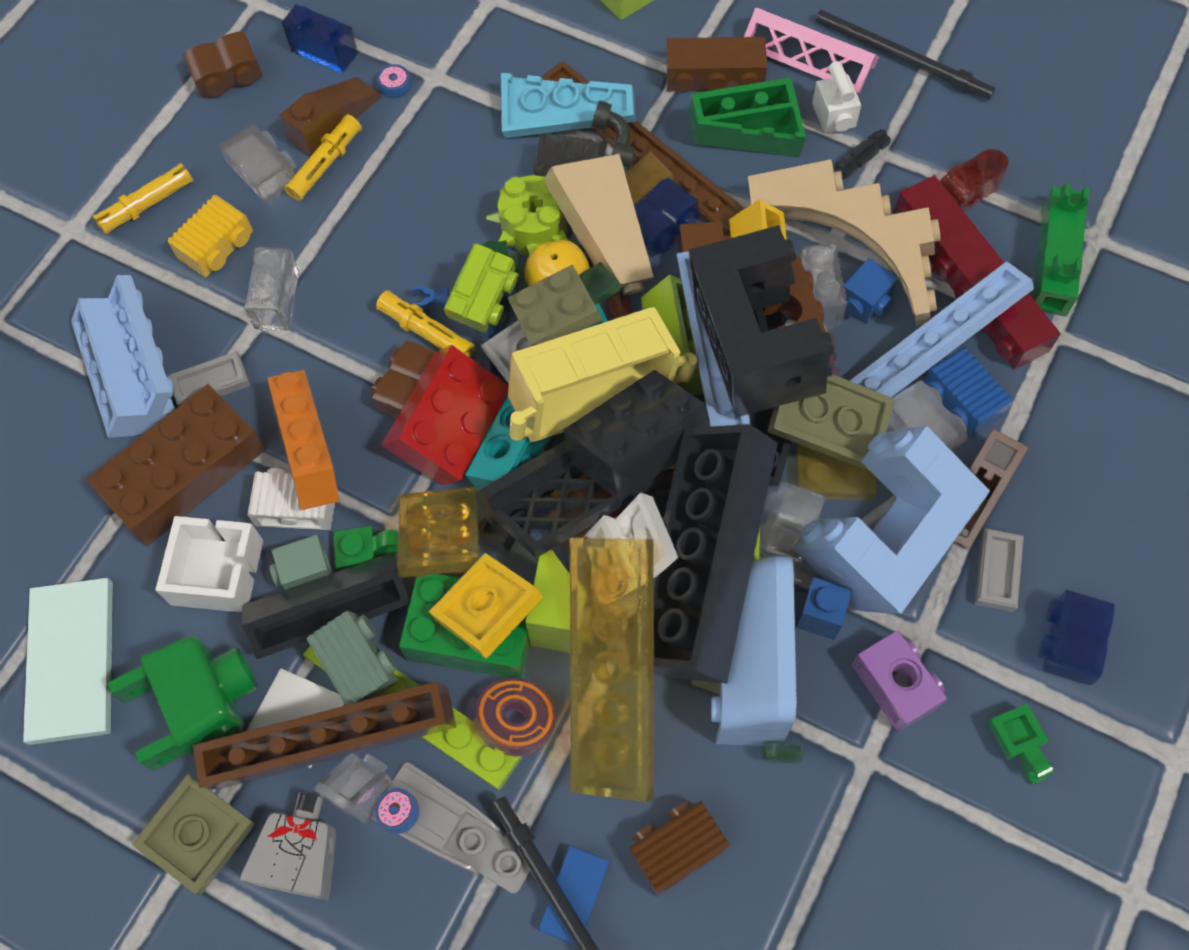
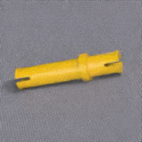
M344 115L334 130L321 138V145L289 183L284 186L285 192L294 200L302 201L303 197L321 178L337 157L341 158L346 153L345 147L362 130L361 124L353 116Z
M180 163L128 196L125 194L118 197V202L92 217L99 228L102 229V232L107 235L131 219L136 221L140 218L139 214L181 188L193 183V179L188 170L184 169V165Z
M389 290L384 291L378 298L376 309L400 323V328L418 334L441 350L453 345L471 358L475 350V344L460 337L452 330L427 316L418 305H411L403 301Z

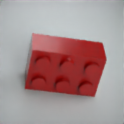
M450 345L433 354L381 446L441 486L461 481L508 394L509 385L459 349Z

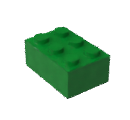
M418 571L399 645L406 660L523 681L530 647L525 623L527 616L485 659L438 623L429 613L461 578Z

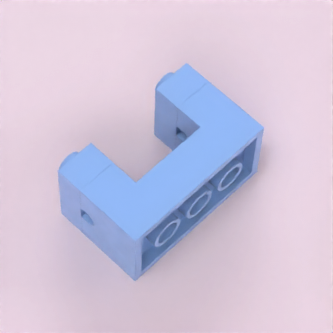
M928 426L904 428L887 433L881 432L869 443V451L861 462L897 497L872 531L858 517L816 519L805 526L800 534L802 539L794 548L827 582L852 589L849 603L857 611L902 614L990 492Z

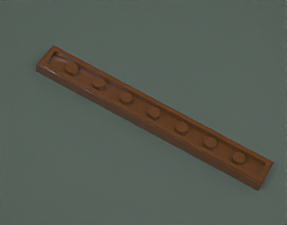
M561 61L541 77L542 80L559 81L560 78L573 79L574 83H589L564 61ZM629 122L630 142L628 146L635 148L631 163L635 165L651 151L673 174L674 179L663 189L704 223L722 221L723 234L731 237L729 219L744 210V208L639 122ZM606 125L605 131L590 127V129L614 147L617 132L612 126Z

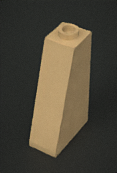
M620 154L552 166L544 178L546 186L610 293L623 291L624 296L643 291L644 285L654 276Z

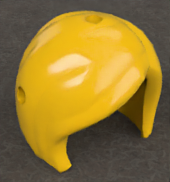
M567 240L545 242L533 250L526 261L524 277L529 287L573 265L588 292L590 268L585 255L577 245Z

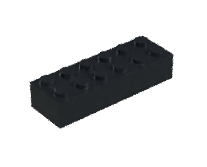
M740 424L684 428L663 519L678 558L648 583L630 664L662 677L727 684L778 444L752 425Z

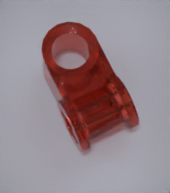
M984 150L962 165L949 170L940 182L958 202L957 204L961 209L966 211L999 189L1009 164L1008 158L1000 150Z

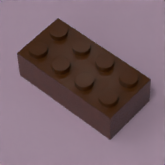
M207 384L85 480L147 547L172 527L174 516L184 517L262 454L265 448L255 431Z

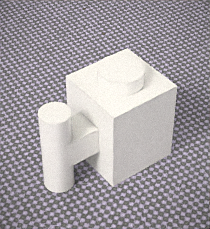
M840 61L833 62L828 67L832 78L816 81L812 105L824 134L836 131L842 132L856 127L861 109V103L849 75H846Z

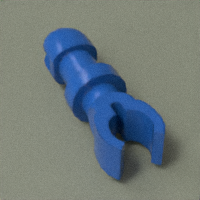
M414 286L411 288L414 296L423 294L426 297L422 302L412 301L411 305L416 304L422 310H427L436 305H441L444 308L452 290H449V287H441V291H436L425 286Z

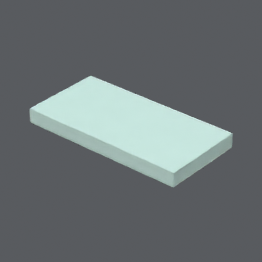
M109 578L30 588L24 743L34 745L111 734V692L107 683L111 681L113 582Z

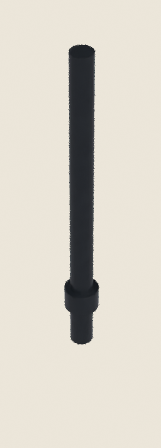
M820 10L817 14L815 22L952 83L953 88L961 92L968 90L990 100L996 90L995 87L973 78V73L962 68L959 71L824 10Z
M505 796L493 802L491 807L508 833L505 836L513 852L519 851L577 949L599 950L533 843L535 836L528 824L521 823Z

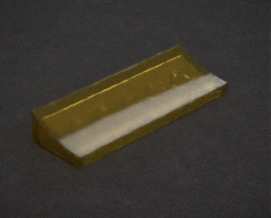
M596 536L570 538L571 792L640 802H648L654 799L653 539Z

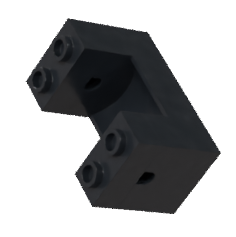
M773 226L690 249L689 260L693 298L735 418L825 394L827 390V377L832 376L829 356L834 354V348L830 334L827 331H821L817 318L761 333L753 312L754 310L790 301V285L795 284L791 262L796 261V254L791 239H784L780 226Z

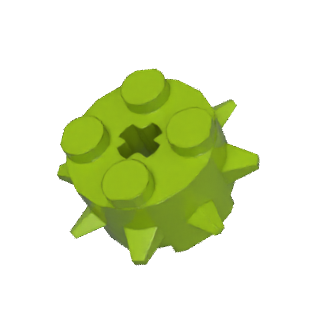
M531 175L510 178L505 182L504 187L499 190V212L486 216V220L500 223L502 235L499 241L507 240V246L516 248L517 253L520 255L529 256L537 246L545 242L568 241L569 223L548 190L544 180L545 177Z

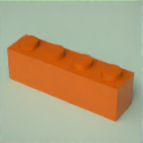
M305 370L267 377L300 510L340 502L333 465Z

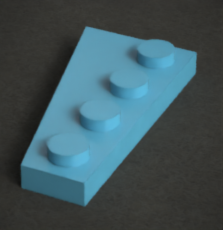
M501 73L502 133L505 138L590 128L599 100L611 103V111L621 115L627 123L636 122L633 86L630 84L597 81L581 84L574 83L573 79L560 78L559 81L542 80L541 76L528 75L527 78H516L510 73Z

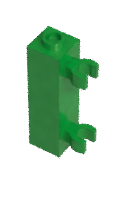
M1067 183L1062 188L1053 186L1043 205L1032 298L1044 313L1067 317L1078 299L1089 187H1084L1083 191H1078L1070 188V184Z

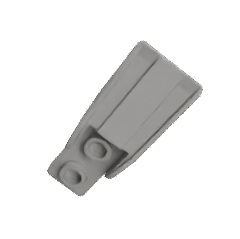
M404 763L386 791L393 788L407 790L418 801L420 811L414 826L408 831L396 835L450 864L477 876L483 875L511 894H517L531 871L519 851L513 852L504 837L503 831L469 802L411 763ZM374 809L371 813V819L372 821L378 824L375 818Z

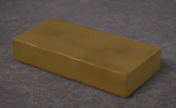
M651 151L625 172L635 211L674 179L669 169Z

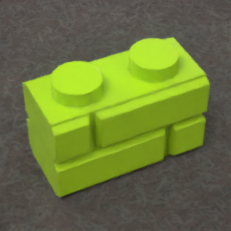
M474 243L444 307L446 316L482 333L487 332L490 324L496 326L504 309V306L500 305V301L505 292L511 294L519 274L514 272V260Z

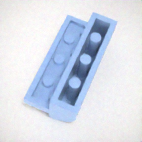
M117 275L108 298H79L71 319L108 438L144 434L175 410L171 400L173 384L170 377H166L164 372L161 349L155 346L152 337V323L149 318L145 317L142 308V294L139 290H136L131 275Z

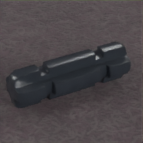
M884 129L875 131L868 137V140H864L850 151L846 158L840 159L835 164L834 170L836 172L841 171L842 179L851 177L857 172L858 168H862L879 154L880 150H884L890 145L891 138L887 135V131Z

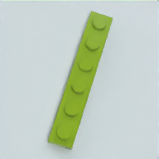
M309 646L303 656L326 672L313 649ZM395 670L393 673L397 677L398 682L377 697L421 685L400 671ZM453 708L456 728L420 737L497 791L501 790L523 758L520 752L494 739L483 727L455 708Z

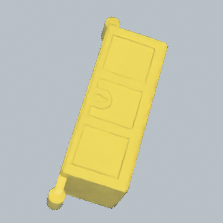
M655 307L513 352L511 355L508 397L515 412L511 415L509 435L515 441L529 437L531 442H536L564 432L563 429L654 369L677 385L681 382H689L692 379L697 364V357L692 353L680 356V350Z

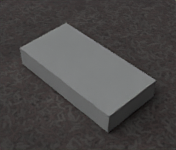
M238 351L168 375L173 384V393L178 407L207 384L220 396L251 386Z
M986 528L981 533L974 605L1014 612L1018 608L1023 535Z

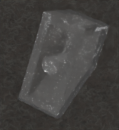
M351 753L317 783L314 790L330 804L366 825L375 810L378 799L387 791L392 780L384 773L388 766L377 758L366 754L364 759H361Z

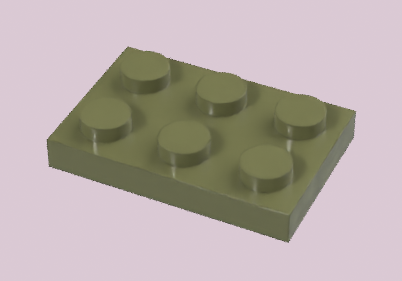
M832 374V376L827 377V390L825 394L774 407L768 432L870 471L861 461L869 451L868 445L871 440L879 433L887 431L894 398Z

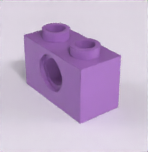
M897 630L859 653L851 666L896 731L900 733L938 709L947 698L944 695L945 689L940 679L933 672H928L919 660L920 653L915 644L908 638L904 639ZM901 672L905 674L910 680V687H901L896 684L892 673Z

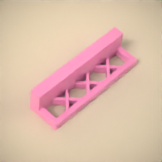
M755 8L744 36L753 37L758 24L768 27L774 40L766 44V54L768 57L822 79H829L832 76L826 73L829 71L828 67L821 70L814 68L810 54L818 50L824 49L828 51L832 63L837 61L836 54L845 58L840 61L842 65L850 61L862 64L863 67L856 84L852 83L857 93L861 92L870 69L875 68L879 56L759 8ZM776 31L786 35L778 38ZM794 37L799 40L803 53L789 58L784 55L780 43ZM805 42L814 45L815 47L808 50ZM776 45L778 53L769 50V48ZM805 57L808 65L797 60Z

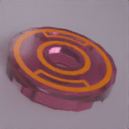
M513 677L499 679L484 689L478 697L473 719L476 732L485 745L493 750L497 748L500 751H505V755L517 757L530 755L545 746L554 731L557 713L552 698L544 688L531 680ZM510 710H516L521 712L526 720L522 723H511L504 714Z

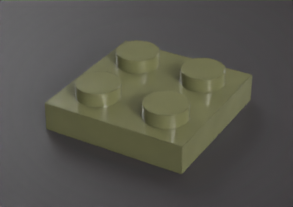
M573 265L508 297L531 346L586 329L602 320Z
M187 774L132 843V846L195 895L201 897L255 826V823L210 789L199 788L198 780Z

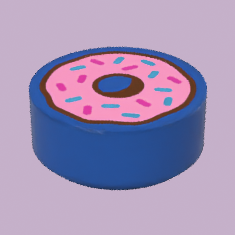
M391 64L383 67L378 72V86L381 93L385 96L400 97L409 91L411 80L409 72L405 67Z
M393 788L380 796L375 805L374 813L376 821L381 827L390 833L401 834L414 826L419 817L420 809L416 798L407 790Z

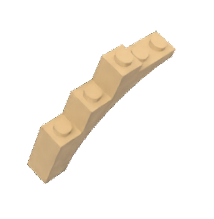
M832 159L748 176L751 204L760 199L783 211L784 219L811 221L836 228L860 240L879 255L898 277L910 301L916 326L924 325L931 319L930 312L937 311L934 289L927 290L925 278L931 277L929 255H935L934 242L941 241L938 219H930L929 208L891 214L889 195L881 196L879 183L844 190L841 171L834 172Z

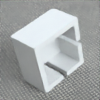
M174 516L155 591L171 606L242 613L243 605L250 602L254 579L249 572L256 573L263 539L252 523L217 520L214 526L209 519Z

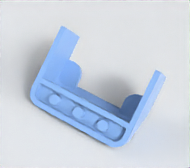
M772 556L752 562L727 684L721 683L719 696H712L711 722H719L716 744L777 746V743H779V746H781L780 744H783L795 722L793 559L791 556Z

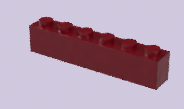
M935 175L900 191L893 211L894 214L929 208L930 219H938L941 241L934 242L935 255H929V260L934 265L937 275L945 279L952 288L956 299L1004 264V261ZM1029 293L981 329L995 344L1000 357L1007 360L1014 370L1050 352L1061 335Z

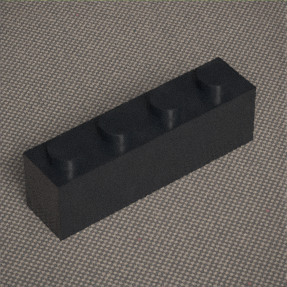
M391 552L243 605L242 627L258 660L307 642L306 638L309 635L320 630L322 626L327 625L343 612L349 611L358 614L359 617L365 615L368 619L409 605L410 597L395 553Z

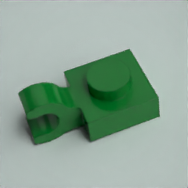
M372 526L334 531L335 568L341 571L377 558L376 556L386 555L394 552L395 555L403 553L402 538L398 537L397 530L383 531L375 536Z
M1028 704L994 717L987 723L1007 760L1020 757L1024 774L1031 785L1047 779L1048 775L1054 773L1049 761L1040 750V747L1048 743L1049 740Z

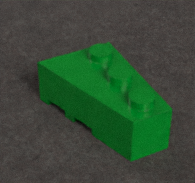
M791 77L691 94L688 117L695 145L800 157L806 135Z

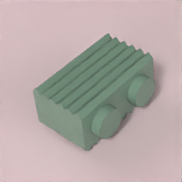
M349 611L343 612L333 621L322 626L320 630L315 631L306 638L345 705L375 698L398 682L397 677L393 673L397 670V665L388 651L385 649L380 651L377 644L373 641V637L377 634L371 622L365 615L359 617L358 614Z

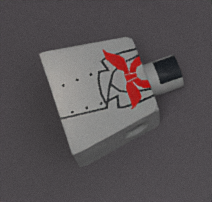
M299 793L292 816L271 813L244 867L240 880L254 886L329 901L336 829L329 824L317 822L323 798Z

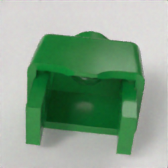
M196 636L184 637L140 657L142 666L107 683L111 694L125 704L152 690L154 691L171 734L135 752L139 764L151 771H155L186 754L194 757L193 745L240 733L245 726V722L236 701L258 690V685L251 668L238 647H234L216 656Z

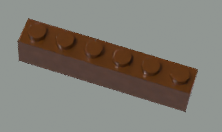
M433 682L193 745L199 788L222 789L456 728L449 688L439 682Z

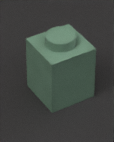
M318 535L272 550L275 564L269 567L276 587L282 586L287 590L332 574L326 549Z

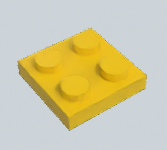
M485 553L438 601L429 613L438 623L487 659L541 601L543 596L535 586Z

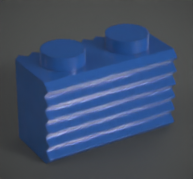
M962 347L931 367L923 381L926 393L934 402H941L949 411V417L953 425L960 430L965 429L971 437L1001 418L1013 402L1012 396H1009L1007 391L1003 390L1002 385H999L997 380L993 379L992 374H989L987 369L983 368L982 363H978L977 358L973 357L971 352H968L967 347Z

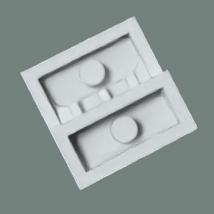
M640 493L616 519L603 515L580 540L600 598L603 603L607 604L642 587L678 558L653 497Z

